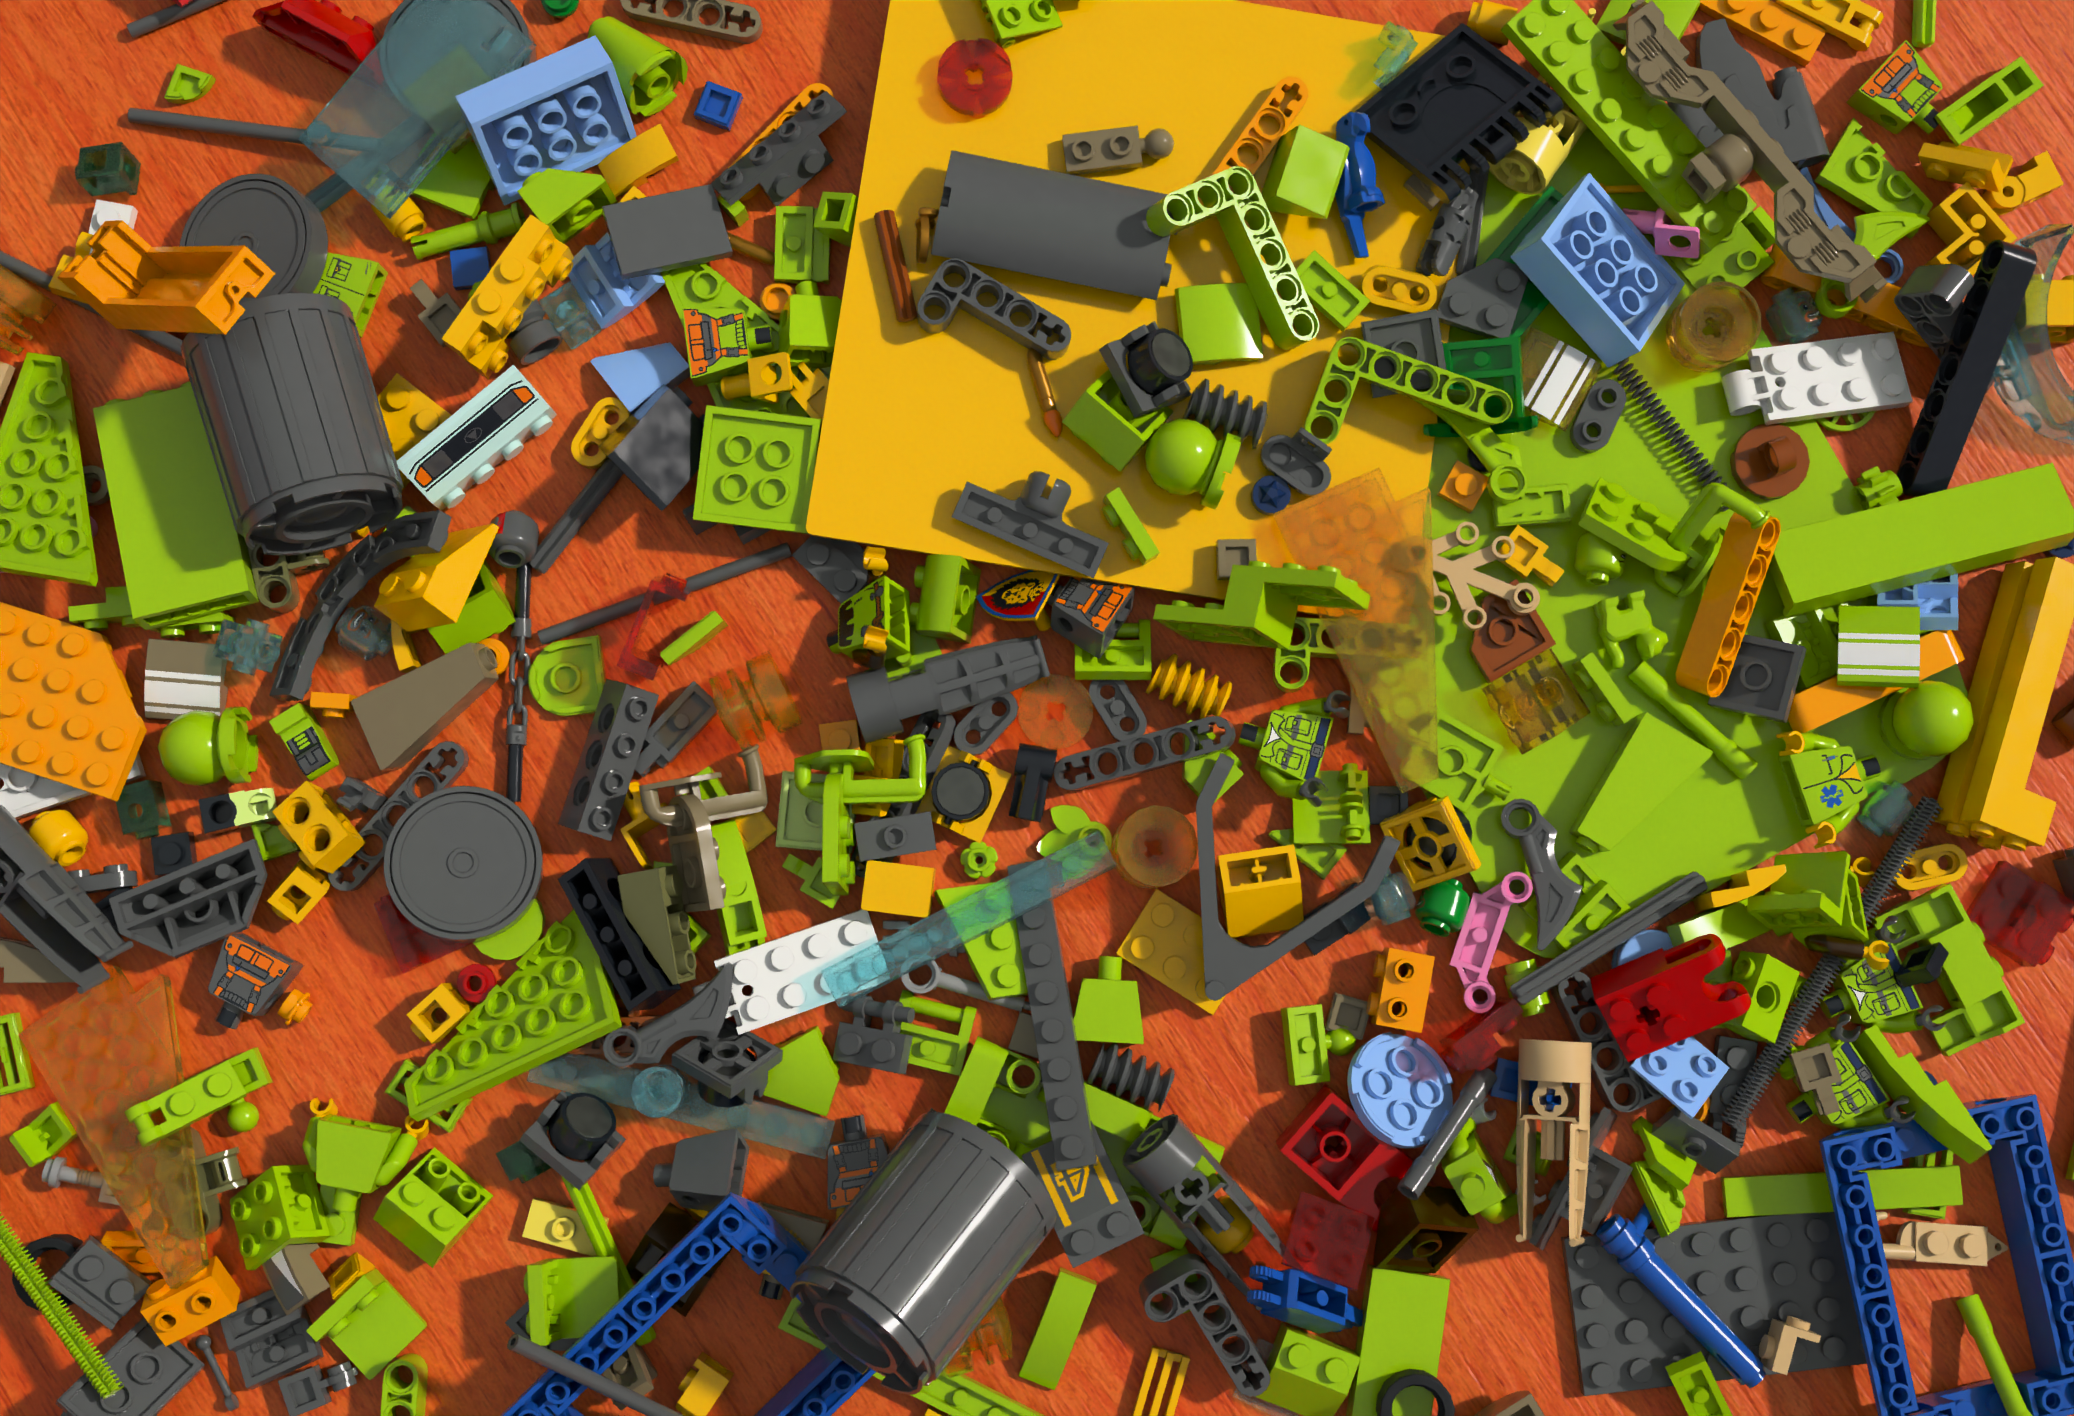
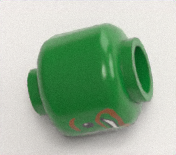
M1452 878L1423 888L1415 909V915L1420 921L1421 928L1441 937L1449 936V933L1457 932L1462 928L1471 898L1462 889L1463 884Z

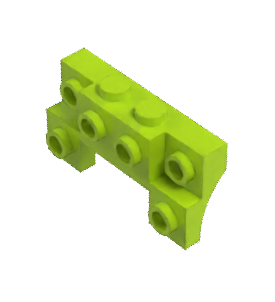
M1941 884L1910 901H1903L1874 916L1875 918H1870L1873 926L1881 929L1884 920L1888 916L1898 917L1896 923L1887 926L1888 930L1895 934L1906 929L1904 938L1898 943H1893L1897 951L1917 942L1919 947L1940 942L1949 952L1941 968L1942 972L1936 980L1952 1008L1930 1018L1936 1024L1948 1022L1941 1030H1930L1943 1056L1949 1057L1969 1046L2004 1034L2025 1023L2001 978L2004 976L2001 965L1993 956H1989L1983 944L1985 937L1982 930L1975 922H1971L1951 884Z

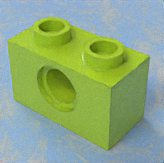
M1740 951L1730 981H1736L1745 987L1751 997V1005L1749 1010L1743 1015L1720 1025L1748 1040L1775 1044L1800 972L1769 954Z

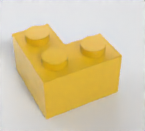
M1967 181L1928 213L1927 216L1931 219L1928 224L1947 246L1923 266L1956 264L1966 269L1973 276L1976 273L1986 247L1992 241L2002 240L2012 243L2017 237Z

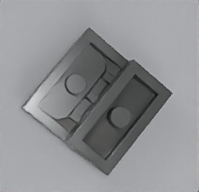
M272 1289L238 1304L235 1312L220 1319L228 1349L236 1353L247 1389L253 1390L324 1357L319 1341L316 1342L306 1332L312 1325L305 1306L287 1316Z

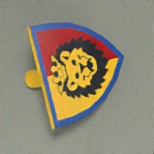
M1027 570L994 584L977 595L976 598L983 610L992 617L1005 621L1033 620L1039 631H1046L1051 627V620L1044 609V605L1060 575Z

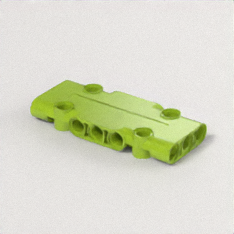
M978 1036L944 1113L970 1122L991 1136L997 1137L1024 1162L1022 1154L1052 1140L1040 1064ZM1026 1065L1033 1069L1035 1078L1030 1085L1020 1086L1013 1080V1071L1018 1066ZM1084 1081L1090 1121H1092L1129 1200L1139 1201L1144 1206V1214L1139 1218L1144 1235L1180 1251L1187 1240L1186 1236L1126 1169L1122 1161L1127 1149L1143 1131L1162 1118L1153 1115L1152 1111H1147L1142 1106L1135 1103L1131 1104L1130 1101L1122 1097L1118 1098L1115 1094L1108 1091L1104 1092L1101 1088L1093 1084H1087ZM1193 1133L1220 1164L1225 1147ZM1202 1155L1196 1166L1207 1178L1212 1173H1216V1170ZM1188 1177L1182 1182V1185L1187 1188L1192 1187L1194 1184ZM1171 1189L1159 1194L1175 1212V1206L1180 1201ZM1194 1211L1189 1216L1193 1223L1198 1215L1197 1211Z

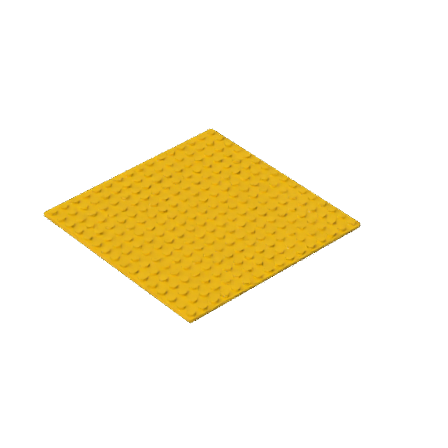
M890 0L806 521L807 533L823 538L931 555H955L969 561L1223 601L1226 598L1229 580H1217L1216 541L1223 539H1256L1257 561L1268 563L1275 568H1282L1284 563L1298 564L1304 566L1306 570H1317L1320 565L1332 566L1340 569L1341 575L1345 578L1357 581L1358 587L1371 595L1368 610L1298 605L1297 612L1350 621L1408 625L1416 575L1405 572L1399 566L1397 551L1404 540L1413 536L1421 537L1435 440V437L1424 435L1423 426L1425 424H1437L1438 415L1410 397L1401 394L1372 398L1370 383L1358 380L1339 434L1332 442L1327 444L1332 449L1330 454L1323 460L1331 472V481L1327 489L1317 496L1309 497L1300 494L1289 486L1291 493L1290 501L1280 513L1275 515H1265L1257 511L1251 501V491L1259 479L1274 475L1264 467L1261 461V449L1265 442L1276 435H1286L1292 438L1301 427L1304 428V422L1326 362L1336 342L1345 337H1355L1363 340L1361 322L1411 314L1410 312L1369 302L1342 332L1312 304L1319 321V332L1316 337L1294 349L1284 350L1279 348L1272 340L1258 309L1263 350L1262 359L1257 361H1222L1216 365H1193L1191 375L1184 380L1191 389V396L1195 387L1203 379H1208L1210 383L1209 392H1212L1218 384L1224 386V398L1232 390H1237L1238 403L1246 395L1252 396L1253 409L1260 401L1267 402L1268 416L1256 448L1252 449L1251 436H1248L1240 445L1231 474L1223 471V473H1226L1221 486V490L1224 493L1217 508L1212 509L1200 504L1202 495L1199 492L1186 496L1169 493L1156 485L1146 469V445L1120 472L1113 465L1106 463L1100 454L1085 441L1074 436L1071 429L1064 423L1060 436L1055 437L1043 420L1044 412L1038 399L1027 360L1029 349L960 308L950 325L940 333L926 332L920 327L917 319L910 322H899L896 317L874 215L884 210H893L895 213L917 310L918 302L939 266L944 261L952 259L931 254L937 216L934 218L935 227L929 229L927 262L925 264L917 263V228L915 226V221L920 218L918 215L919 208H935L939 211L951 150L1067 174L1062 135L1138 125L1139 138H1145L1151 130L1162 128L1167 130L1174 140L1173 150L1166 158L1154 159L1147 153L1141 154L1142 167L1076 176L1170 194L1212 176L1215 169L1277 83L1283 78L1297 77L1306 84L1308 89V98L1304 107L1285 134L1300 124L1336 140L1337 122L1343 115L1358 110L1446 36L1237 0H1052L1063 25L1061 28L1014 37L1016 42L1013 45L1002 48L1000 43L995 42V34L991 27L993 22H987L985 16L989 12L982 11L981 0ZM1291 89L1288 93L1284 92L1285 96L1278 107L1282 112H1284L1291 100H1296L1297 92ZM1263 117L1259 120V128L1263 133L1273 135L1279 131L1278 122L1274 118ZM1366 135L1364 144L1374 159L1376 187H1379L1385 200V204L1371 212H1365V217L1362 220L1369 254L1367 258H1355L1346 229L1340 218L1335 196L1327 219L1269 211L1295 269L1315 250L1362 294V276L1372 266L1386 265L1418 273L1416 272V263L1437 214L1444 203L1440 200L1431 211L1403 186L1413 173ZM1277 145L1254 175L1261 193ZM1244 146L1237 150V157L1241 163L1251 165L1257 161L1258 155L1253 148ZM1463 159L1459 165L1469 174L1470 167ZM1198 197L1199 202L1204 206L1203 201ZM1216 216L1179 231L1177 235H1170L1165 263L1172 264L1167 287L1160 286L1157 300L967 262L1061 318L1069 325L1071 340L1067 352L1056 360H1048L1042 357L1055 399L1056 410L1060 413L1062 421L1083 393L1109 369L1099 351L1104 345L1122 339L1144 324L1147 326L1154 321L1159 329H1168L1179 336L1175 289L1197 285L1246 283ZM1458 253L1446 276L1434 274L1427 276L1432 280L1437 289L1436 302L1429 310L1437 309L1447 281L1457 277ZM1261 255V259L1264 263H1266L1264 257ZM950 273L944 277L945 283L950 287H959L965 282L963 277L957 273ZM1378 277L1373 282L1375 290H1382L1386 286V279L1383 277ZM1413 287L1410 290V297L1413 299L1421 297L1423 293L1422 287ZM1277 290V294L1282 299L1280 292ZM988 292L982 293L976 298L978 303L984 307H992L998 302L996 297ZM930 305L924 310L925 315L932 320H938L945 315L944 310L938 305ZM1015 312L1010 316V320L1015 326L1024 327L1030 323L1029 317L1023 312ZM1037 322L1035 331L1032 334V336L1036 337L1037 331L1040 330L1042 323ZM1439 322L1442 343H1448L1450 325ZM1293 325V329H1294V331L1297 333V329H1296V327ZM1053 333L1051 337H1047L1046 343L1053 345L1055 341H1059L1060 335ZM1344 345L1339 348L1338 359L1342 364L1351 366L1357 363L1359 355L1353 346ZM1126 355V366L1128 369V357ZM1336 381L1326 384L1324 388L1326 398L1331 402L1342 401L1345 397L1343 385ZM1191 396L1181 402L1168 406L1174 412L1165 423L1178 418L1183 419ZM1191 414L1187 420L1195 421V415ZM1315 418L1311 423V432L1315 437L1325 439L1331 434L1332 426L1326 418ZM1205 420L1202 425L1209 428V420ZM1222 425L1213 433L1217 441L1219 439L1223 440ZM1234 430L1232 434L1238 436V431ZM1034 471H1042L1050 475L1041 495L1047 499L1056 479L1065 481L1070 485L1071 495L1062 513V521L1069 526L1109 542L1094 579L952 518L966 482L968 481L1009 500H1017L1022 493L1029 474ZM1118 487L1160 552L1155 559L1145 565H1142L1139 558L1135 561L1131 559L1122 543L1126 537L1119 526L1113 528L1103 514L1102 508L1106 506L1103 502L1105 495ZM1412 549L1410 557L1414 561H1418L1419 549Z

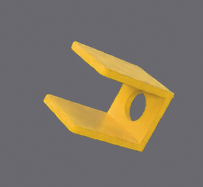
M874 860L867 861L861 902L862 910L930 918L936 869Z

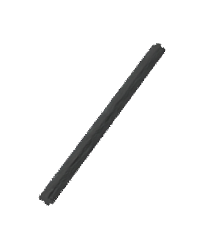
M1925 796L1921 798L1901 829V832L1896 837V840L1891 845V848L1886 853V856L1881 861V864L1876 869V872L1871 877V880L1866 885V888L1861 893L1866 921L1872 923L1868 917L1875 918L1871 913L1877 915L1874 909L1880 910L1876 905L1882 906L1879 901H1885L1881 897L1887 898L1884 893L1890 894L1886 890H1892L1889 884L1895 886L1891 882H1897L1894 876L1900 878L1896 874H1902L1899 868L1905 870L1901 866H1907L1904 860L1910 862L1906 858L1907 856L1912 858L1909 852L1915 854L1911 850L1912 848L1917 850L1914 844L1920 846L1916 841L1923 842L1919 836L1925 838L1921 833L1928 834L1924 828L1930 830L1926 825L1933 826L1929 821L1935 822L1931 818L1932 816L1938 818L1934 813L1940 814V812L1936 809L1943 810L1939 803H1937V800L1931 797L1929 799ZM1825 954L1820 958V961L1817 963L1818 965L1815 966L1795 1001L1789 1007L1790 1010H1787L1775 1044H1766L1767 1046L1764 1047V1050H1762L1759 1058L1749 1071V1075L1746 1076L1747 1079H1744V1083H1741L1742 1087L1738 1088L1739 1091H1736V1095L1733 1096L1734 1099H1731V1103L1728 1104V1107L1725 1109L1726 1111L1720 1117L1727 1125L1735 1129H1742L1738 1124L1744 1126L1741 1120L1745 1122L1747 1120L1743 1116L1749 1118L1750 1116L1746 1112L1752 1114V1111L1748 1108L1754 1110L1755 1108L1751 1104L1757 1106V1103L1753 1100L1760 1101L1756 1096L1762 1097L1759 1091L1765 1093L1761 1089H1767L1764 1083L1770 1085L1767 1079L1770 1081L1773 1079L1769 1075L1775 1077L1772 1071L1776 1073L1778 1071L1774 1067L1780 1069L1777 1063L1781 1065L1783 1063L1779 1059L1785 1061L1782 1055L1788 1056L1784 1052H1790L1787 1046L1793 1048L1789 1043L1796 1044L1792 1038L1798 1040L1794 1035L1801 1036L1797 1030L1803 1032L1800 1026L1806 1028L1802 1022L1808 1024L1809 1022L1805 1018L1811 1020L1807 1014L1813 1016L1814 1014L1810 1010L1816 1012L1813 1006L1819 1007L1815 1002L1821 1004L1818 998L1824 999L1820 994L1826 995L1823 990L1829 991L1825 987H1831L1828 981L1834 983L1830 979H1836L1833 973L1839 975L1835 971L1836 969L1841 971L1838 965L1844 967L1840 962H1847L1843 958Z

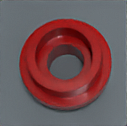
M472 964L465 967L457 979V989L460 995L470 1002L484 1001L488 993L496 985L495 974L489 967L483 964ZM473 976H478L482 981V986L477 991L470 987V980Z

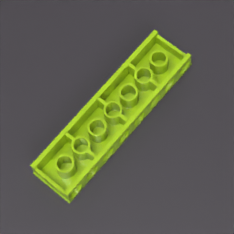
M2053 463L1781 531L1769 569L1785 606L1782 612L1786 618L2067 546L2074 538V509Z
M1367 1264L1361 1306L1363 1321L1362 1326L1358 1327L1355 1352L1361 1359L1350 1387L1346 1416H1377V1394L1383 1383L1396 1372L1407 1369L1424 1370L1437 1378L1450 1279L1440 1275L1433 1276L1401 1270L1378 1269L1374 1265ZM1420 1386L1404 1388L1396 1395L1393 1401L1392 1414L1393 1416H1432L1434 1395L1431 1391Z

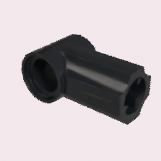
M1020 743L1014 770L1016 781L1009 811L1010 817L1041 822L1048 783L1052 781L1057 750Z

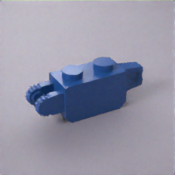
M1256 1265L1250 1267L1249 1277L1263 1283L1262 1290L1248 1291L1247 1301L1263 1308L1260 1310L1261 1314L1318 1334L1331 1331L1341 1332L1342 1329L1362 1326L1363 1310L1347 1303L1348 1287L1303 1270L1287 1269L1278 1271L1266 1266Z

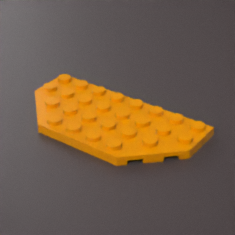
M0 602V763L118 802L147 729L142 717L137 714L131 700L133 696L122 670L117 667L111 653L113 649L106 636Z

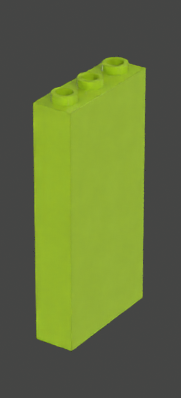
M186 382L180 388L167 391H148L142 397L129 400H110L104 406L93 408L133 620L144 630L258 603L259 598L256 592L248 548L244 537L235 530L191 383Z

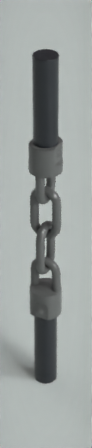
M529 563L518 567L516 570L514 613L516 622L511 624V638L517 639L516 651L511 654L509 660V681L514 685V703L507 710L506 745H508L506 798L512 802H521L523 748L527 745L528 711L526 706L522 704L523 686L528 683L530 656L525 652V640L531 639L532 624L531 619H529L532 566ZM516 658L518 661H522L523 658L525 660L524 679L518 676L515 680ZM513 710L516 714L522 711V725L512 724Z

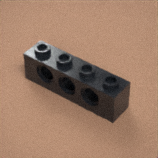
M585 858L558 880L628 1012L654 1009L682 988L679 984L673 985L624 915L617 877L620 874L612 859Z

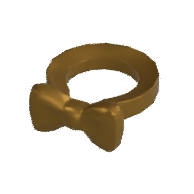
M919 208L918 215L920 218L915 221L917 228V263L925 264L927 262L929 229L935 227L934 218L938 216V209Z

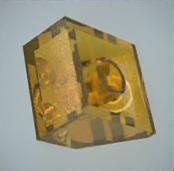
M1552 648L1542 652L1482 689L1487 697L1490 708L1497 713L1507 730L1509 739L1517 746L1522 755L1557 736L1591 713Z

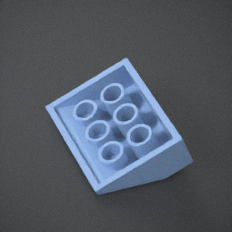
M596 35L455 96L467 127L504 206L522 198L517 191L523 187V182L530 175L536 172L542 173L547 168L582 172L600 164L605 157L637 136L613 62Z
M1590 173L1584 175L1542 218L1511 255V259L1608 368L1641 351L1685 284L1661 255L1655 254V248Z

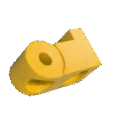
M2048 151L2033 157L2022 166L2024 173L2016 177L2006 176L1999 192L1985 189L1982 198L1998 216L2005 215L2043 198L2064 184Z

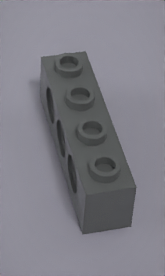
M606 679L558 822L559 825L611 841L659 698L658 694L626 683Z

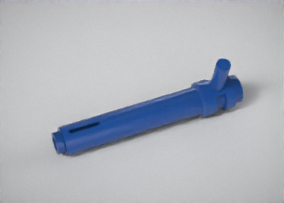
M1646 1204L1642 1205L1632 1222L1628 1218L1623 1219L1619 1214H1615L1607 1219L1596 1233L1597 1237L1601 1240L1600 1245L1607 1253L1615 1254L1618 1257L1617 1263L1627 1273L1632 1272L1740 1385L1746 1384L1749 1388H1752L1760 1383L1766 1375L1763 1363L1654 1251V1244L1644 1235L1652 1221Z

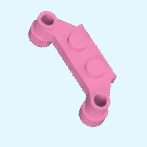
M1511 872L1504 877L1502 882L1482 894L1473 893L1449 964L1457 967L1465 988V1004L1473 1012H1487L1495 1003L1496 993L1488 982L1487 974L1510 906L1513 903L1526 901L1532 893V881L1523 872ZM1515 879L1521 880L1525 885L1524 890L1520 893L1511 891V881ZM1477 989H1483L1486 991L1488 998L1485 1001H1477L1473 996V992Z

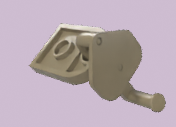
M758 744L749 746L737 754L738 757H742L745 765L749 792L702 800L699 782L722 778L721 772L639 786L641 802L646 815L651 820L667 826L672 864L677 865L678 874L683 881L682 899L685 912L707 911L725 907L723 899L726 896V886L723 878L719 876L717 865L719 846L716 839L712 836L710 821L759 813L766 808L768 794L763 765L757 750L759 748ZM674 787L676 797L671 799L668 806L660 807L657 789Z

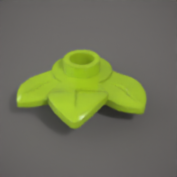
M1070 805L1055 806L1051 808V816L1057 829L1046 834L1040 840L1036 849L1048 860L1063 862L1062 876L1064 880L1082 879L1091 872L1095 859L1102 858L1109 852L1112 845L1111 833L1104 824L1090 821L1087 814L1081 808ZM1091 833H1095L1100 837V844L1096 848H1090L1086 844V837Z

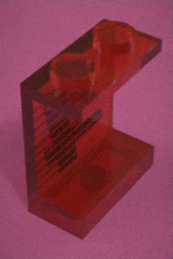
M666 572V575L663 574L662 577L658 575L651 580L617 663L618 667L650 680H654L658 676L664 663L663 658L638 649L637 646L659 592L685 602L691 597L693 589L686 587L688 580Z

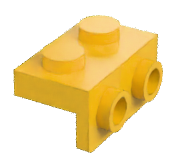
M1945 141L1940 142L1939 145L1924 142L1918 154L1924 172L1929 178L1962 185L1968 181L1973 188L1995 192L2000 191L2013 163L2012 156L1964 145L1956 147L1954 143Z

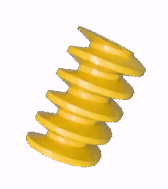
M1174 653L1166 661L1162 659L1145 693L1150 694L1159 687V700L1164 701L1170 694H1173L1172 707L1177 708L1186 701V714L1188 715L1192 714L1197 708H1200V719L1210 717L1211 715L1220 716L1230 697L1232 682H1226L1219 689L1217 688L1218 675L1214 674L1207 681H1204L1205 669L1201 667L1193 675L1190 674L1191 662L1189 660L1178 668L1177 654Z

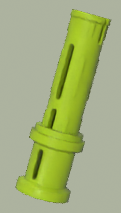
M516 202L511 204V208L489 213L488 211H483L476 220L419 236H411V244L416 245L412 248L418 260L483 241L494 245L498 243V239L515 235L526 219L520 204Z

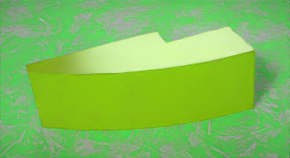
M2020 56L1938 113L1934 118L1957 147L2021 104L2044 85L2022 56Z
M1760 891L1753 896L1765 895V892ZM1748 898L1698 913L1694 917L1666 926L1673 947L1696 937L1712 933L1722 940L1725 949L1748 941L1772 929H1768L1747 911Z
M1059 1268L1020 1369L1019 1377L1055 1390L1097 1286L1095 1280L1067 1269Z

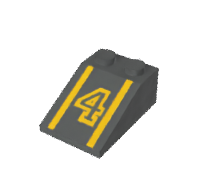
M1092 1121L1091 1127L1098 1162L1096 1166L1058 1172L1052 1140L1021 1155L1024 1163L1045 1187L1054 1204L1056 1211L1054 1229L1073 1268L1144 1234L1143 1227Z

